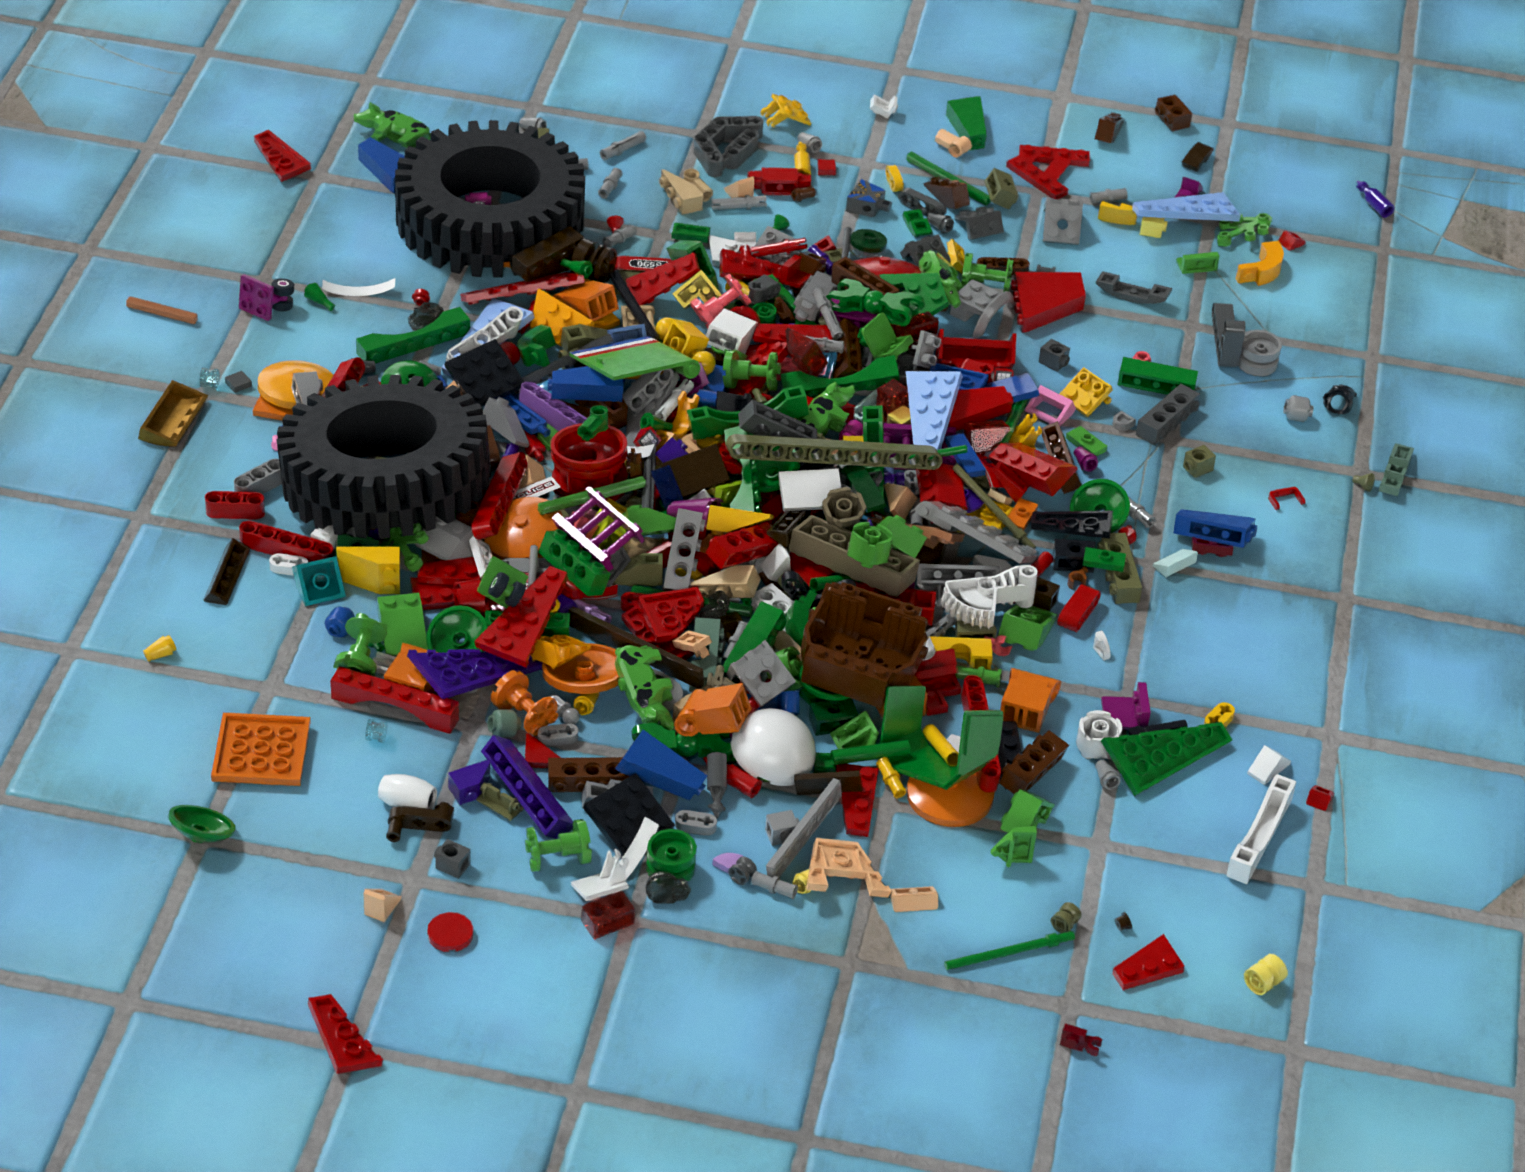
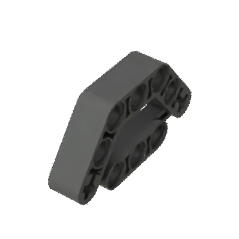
M759 116L716 117L694 137V155L706 173L711 177H720L725 168H739L757 151L758 141L763 136L764 120ZM724 140H733L725 148V152L721 154L717 147Z

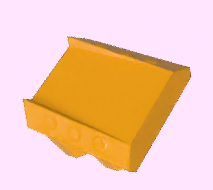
M568 635L541 636L540 640H537L535 644V651L531 657L533 662L538 660L552 666L553 670L591 649V645Z

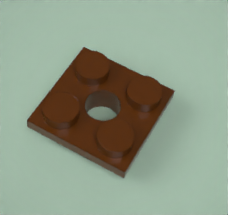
M631 448V453L627 455L626 470L629 473V479L643 476L642 454L636 453L635 448ZM637 490L632 491L633 496H637Z

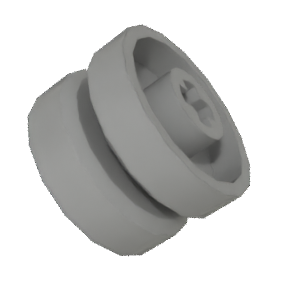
M1265 330L1246 332L1238 367L1245 373L1253 376H1267L1274 373L1278 367L1279 355L1281 353V340L1273 333Z

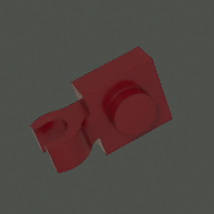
M1065 1023L1060 1045L1081 1052L1085 1048L1088 1054L1098 1056V1047H1101L1103 1039L1087 1035L1088 1030Z

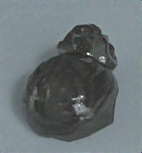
M424 302L420 307L414 308L413 313L407 317L408 324L412 330H419L433 323L444 309L436 303Z
M719 590L708 597V604L699 612V618L719 619L724 616L730 608V599L726 592Z
M658 871L649 876L645 892L648 899L654 903L673 904L676 901L687 899L691 888L687 880L683 878L677 879L667 871Z

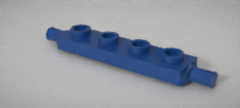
M509 394L502 397L515 410L521 426L530 435L541 433L544 437L550 435L551 431L546 428L547 421L512 395Z

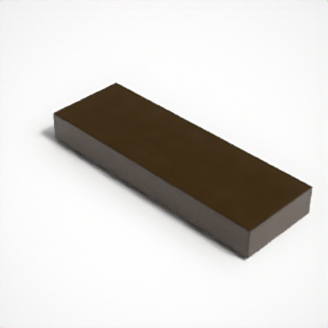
M860 770L794 774L797 795L821 794L833 778L840 780L842 793L860 792L863 790Z

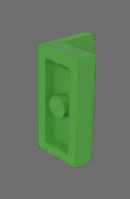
M1218 252L1188 254L1177 258L1176 263L1182 274L1217 271L1220 256Z

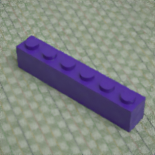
M493 735L482 748V754L486 759H489L491 766L543 834L547 837L558 839V834L570 832L573 829V820L511 740Z

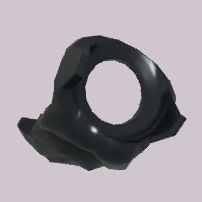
M1333 385L1332 389L1324 394L1323 404L1325 408L1333 413L1347 414L1351 411L1353 396L1356 397L1357 393L1352 387L1347 385ZM1336 395H1341L1345 399V406L1341 410H1336L1331 405V400Z

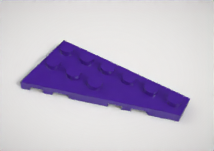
M448 649L447 653H436L435 650L417 653V650H409L407 657L442 699L496 684L504 674L512 670L516 672L519 670L525 675L542 670V662L538 660L533 662L531 655L526 668L489 652H481L480 649Z

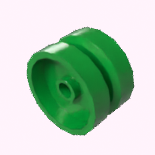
M677 829L661 830L652 835L647 846L646 871L648 876L655 883L662 886L675 887L689 882L695 874L697 850L695 840L688 833Z

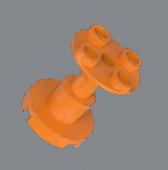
M512 670L504 674L495 685L498 687L496 692L492 690L491 701L498 709H511L514 707L518 711L524 710L527 712L524 719V729L533 736H538V730L541 727L554 723L558 718V713L556 712L557 701L553 697L548 696L535 703L532 700V694L527 691L529 679L519 670L518 672Z

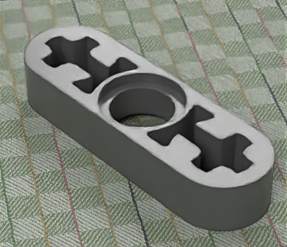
M905 188L899 193V201L904 206L913 210L920 209L922 214L926 216L931 212L946 215L947 213L943 203L916 190ZM920 200L925 203L926 207H923L920 204Z

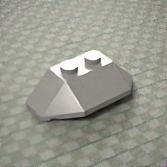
M436 516V529L426 531L423 527L421 529L429 536L428 541L421 545L415 543L416 547L442 560L473 557L469 539L473 536L472 527L456 519L447 524Z
M919 564L917 586L921 590L935 591V606L942 607L941 598L946 581L995 576L1000 574V566ZM961 596L956 597L962 603H966Z

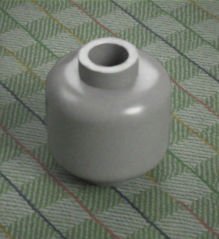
M1293 395L1286 399L1283 412L1289 420L1304 422L1308 416H1312L1313 405L1310 404V400L1307 397Z

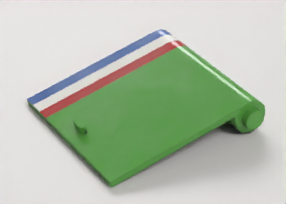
M650 336L569 352L570 357L612 380L665 369H672L689 379H693L699 374L701 368L698 361Z

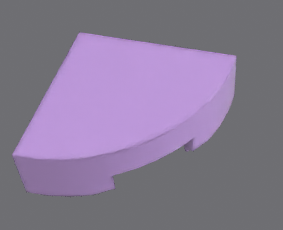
M736 853L720 854L712 860V865L728 873L729 868L735 865L742 855Z

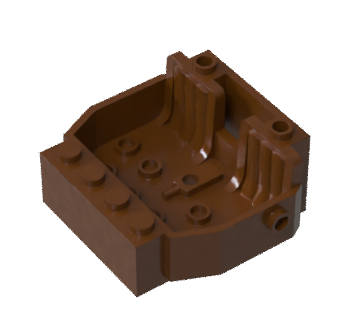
M844 582L841 583L838 589L828 587L824 600L818 603L815 610L811 609L808 622L804 628L800 650L803 665L801 682L882 708L885 703L887 687L909 686L922 660L926 658L928 647H926L928 620L921 616L922 608Z

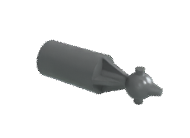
M720 752L707 755V790L710 791L714 801L708 805V808L714 813L716 819L719 818L722 811L726 810L720 801L727 790V755Z

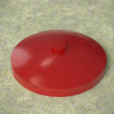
M868 257L854 260V262L878 277L881 274L921 273L918 266L895 258Z

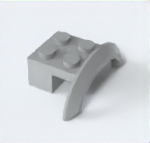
M972 279L958 291L961 304L956 309L951 306L950 315L964 322L969 320L974 314L979 315L980 318L972 336V339H977L985 333L989 321L1002 306L1007 304V308L1011 309L1015 306V302L1011 292L1005 291L1001 293Z

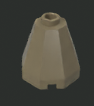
M843 487L829 491L827 498L822 502V509L828 523L852 531L854 525L859 523L865 514L866 505L861 493L856 492L855 494L851 492L850 488Z

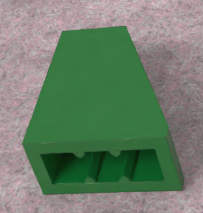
M680 240L666 248L671 261L695 253L700 270L709 279L716 275L702 241Z

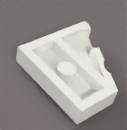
M709 235L712 266L720 267V252L722 248L740 253L739 248L743 246V243Z

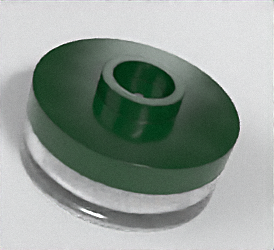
M856 230L851 234L849 251L860 259L884 257L887 238L875 230Z

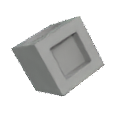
M792 810L766 815L765 831L772 846L783 844L800 822L798 818H795Z

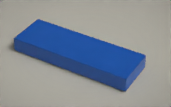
M964 433L945 436V443L948 448L962 445L967 446V453L953 455L961 468L971 478L984 476L986 469Z

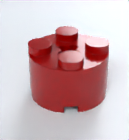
M480 579L454 582L453 589L457 588V594H453L454 605L471 607L477 610L485 619V610L490 611L488 601L485 602L484 595L477 592L481 582Z

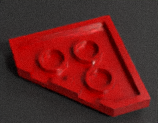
M692 587L638 596V604L656 643L672 641L683 633L703 608L704 599L699 588Z

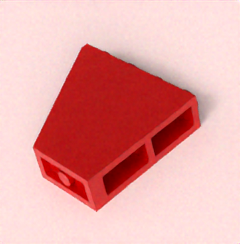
M1015 272L1014 279H1011V290H1014L1013 298L1014 302H1016L1015 313H1018L1017 324L1021 326L1022 333L1084 310L1086 293L1081 272Z

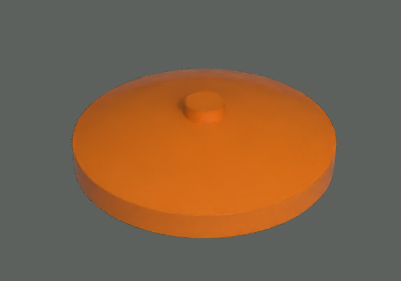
M540 497L514 499L498 535L484 538V541L489 545L492 555L500 560L505 558H529L530 547L536 545L539 551L546 531L557 530L552 517L557 513L563 517L561 511L541 515L537 510L538 504L549 500ZM538 553V558H543V556Z
M588 643L591 645L590 650L553 670L552 666L542 662L543 678L550 686L569 693L591 694L610 690L618 686L619 676L615 668L616 649L601 644Z
M976 773L947 790L909 777L907 783V799L912 809L923 819L941 826L962 827L974 824L989 813L994 801V792H984L979 788Z

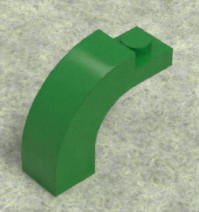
M541 324L521 336L517 342V347L522 362L526 367L533 364L545 367L550 364L546 350L556 345L551 327Z
M809 590L806 596L801 595L798 601L795 600L785 616L786 633L800 647L804 628L808 622L809 609L817 595L812 590Z

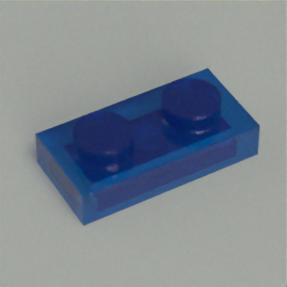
M670 465L651 471V476L665 510L673 501L683 500Z

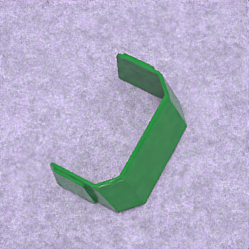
M888 686L880 743L908 740L910 745V755L888 758L893 769L898 771V773L947 790L984 768L998 754L1003 724V711L973 710L964 712L957 765L950 766L934 747L928 745L921 730L926 687Z

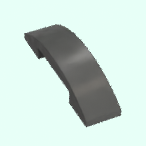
M1104 271L1096 280V285L1109 294L1141 304L1164 302L1172 292V288L1154 284L1152 289L1120 282V275Z

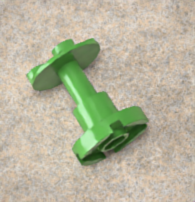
M973 253L965 254L961 281L963 286L972 279L980 283H984V280L1004 282L1003 292H1009L1011 278L1008 277L1012 276L1013 260L1008 259L1006 271L986 269L987 265L972 263Z
M737 350L726 351L723 361V371L726 373V376L723 375L725 388H735L738 379L750 380L751 376L766 377L769 391H776L778 387L776 377L781 372V364L777 363L778 354L771 352L767 365H752V362L749 360H739Z
M358 613L356 617L347 620L345 624L346 632L356 639V643L350 646L349 651L341 652L336 656L333 668L338 669L341 666L375 676L377 665L370 658L371 651L368 645L369 643H380L385 640L387 625L368 618L364 613Z
M574 820L573 832L558 834V839L538 842L534 828H526L527 840H525V848L527 853H531L532 859L529 860L531 872L540 871V855L560 852L561 856L576 854L580 864L591 863L592 850L589 849L588 844L591 841L585 820Z

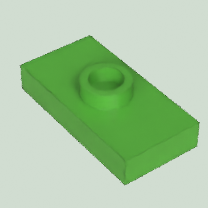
M1082 426L1066 433L1067 440L1077 447H1083L1096 456L1107 451L1108 446Z

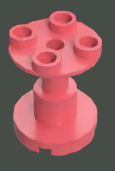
M730 274L725 276L730 289L716 299L713 296L704 304L698 298L690 302L691 307L699 319L706 324L707 329L724 307L737 297L747 307L752 303L750 298L741 291L742 286L736 279L734 280Z

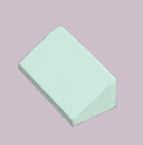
M1182 549L1153 563L1152 566L1163 576L1168 577L1196 563L1198 552Z

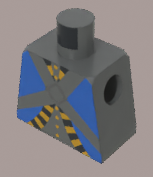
M861 179L847 197L846 212L875 217L880 210L889 212L892 202L885 200L886 191L883 188Z

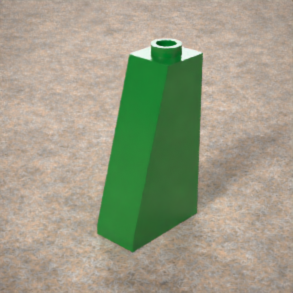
M975 96L948 100L946 116L959 137L965 136L969 138L972 144L970 150L985 148L986 127L981 97Z

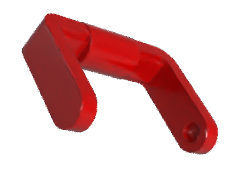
M1297 487L1270 491L1268 500L1275 510L1280 509V505L1275 497L1294 494L1301 505L1306 503L1305 498Z

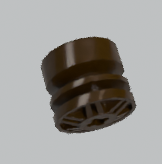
M584 238L574 250L571 261H590L593 271L588 279L590 281L607 283L610 279V273H613L616 266L617 252L614 248L602 244L599 246L597 242Z

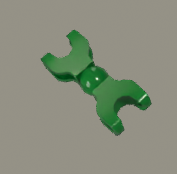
M852 279L841 280L838 283V291H831L826 295L827 299L831 301L832 310L842 313L851 311L862 312L865 309L871 314L885 313L889 323L899 326L908 325L912 320V314L919 313L924 307V300L918 294L887 292L883 295L882 292L877 290L870 291V288H866L861 282ZM831 298L840 300V302L836 304ZM915 301L918 306L910 305L909 302Z
M656 723L638 724L631 731L633 741H635L642 730H645L681 757L688 758L698 752V758H704L710 753L720 752L727 755V764L737 763L732 753L731 743L723 741V739L730 738L729 733L702 735L698 732L694 736L685 737L679 733L675 735V730H666Z

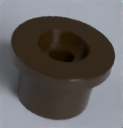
M1126 912L1121 913L1122 916L1115 918V924L1120 931L1126 928L1132 929L1131 920Z

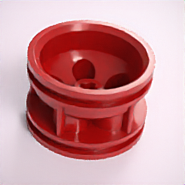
M582 423L574 424L558 431L551 439L550 444L551 459L554 462L552 477L561 487L553 490L555 495L560 498L586 491L587 487L594 489L628 480L625 460L628 455L627 438L624 433L608 425L606 431L599 432L590 441H585L577 433V429ZM625 493L611 496L608 498H610L613 501H616L619 498H621Z

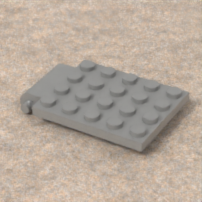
M923 501L916 507L917 514L949 532L963 531L1020 564L1033 563L1039 557L1036 554V549L1028 545H1019L1018 539L1010 535L1003 536L1000 529L992 525L991 527L985 526L983 524L984 520L976 516H967V511L958 506L950 507L938 501Z

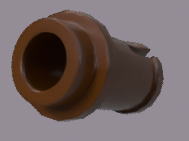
M812 186L801 189L797 187L791 192L792 199L800 202L802 199L815 197V189Z

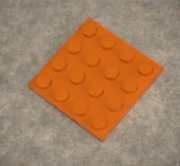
M223 712L212 767L211 782L301 786L311 724L310 717Z

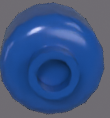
M335 607L325 619L324 624L328 633L332 636L346 637L348 633L346 632L345 624L347 620L355 617L353 611L347 607Z

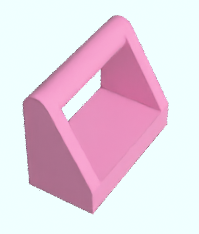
M1042 385L1038 388L1039 396L1032 398L1025 408V412L1031 415L1035 413L1037 418L1049 424L1058 421L1060 426L1076 410L1072 400ZM1044 401L1062 410V412L1056 419L1036 409V407Z

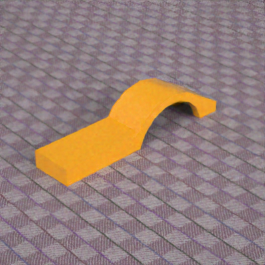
M682 390L677 398L678 410L672 423V430H658L656 432L662 439L660 444L656 446V452L671 437L677 439L688 433L690 428L687 410L698 407L700 397L697 394L691 399L687 397L686 391ZM656 456V465L660 466L662 461Z

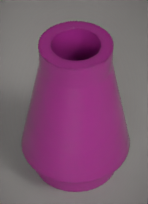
M1081 446L1074 450L1073 454L1083 471L1091 472L1097 468L1098 458L1096 455Z

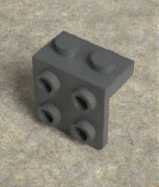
M978 207L975 208L976 211L963 210L959 211V215L954 216L955 220L966 221L968 239L1004 233L1001 211H996L994 208Z
M939 234L931 237L926 236L919 241H910L904 245V249L900 252L903 259L912 257L915 265L918 267L919 260L923 257L924 252L929 250L939 252L949 263L951 262Z

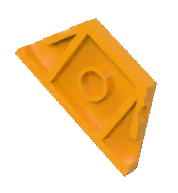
M541 289L537 290L533 310L535 318L531 321L530 328L533 329L541 324L551 327L555 342L560 347L563 327L578 324L592 327L595 325L593 320Z

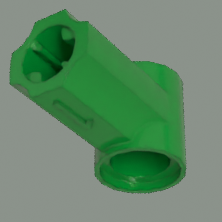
M598 405L590 409V416L577 429V433L582 440L590 441L599 432L608 429V408Z

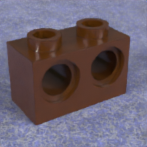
M1176 94L1157 98L1155 113L1171 131L1190 128L1192 112Z

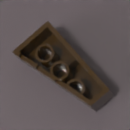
M570 226L512 256L513 272L528 282L569 271L570 268L562 266L561 261L562 259L571 261L574 250L579 242L584 239V236Z

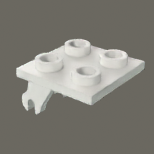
M614 849V857H612L611 851L607 852L601 873L571 882V886L586 901H596L601 896L608 894L616 895L621 893L622 890L629 888L628 883L625 881V869L629 862L625 856H622L623 863L620 864L621 853L617 849Z

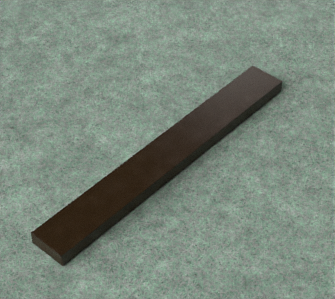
M573 606L568 609L570 613V627L615 649L627 645L639 648L647 645L652 647V649H658L662 660H655V662L649 664L650 666L697 689L704 686L702 668Z

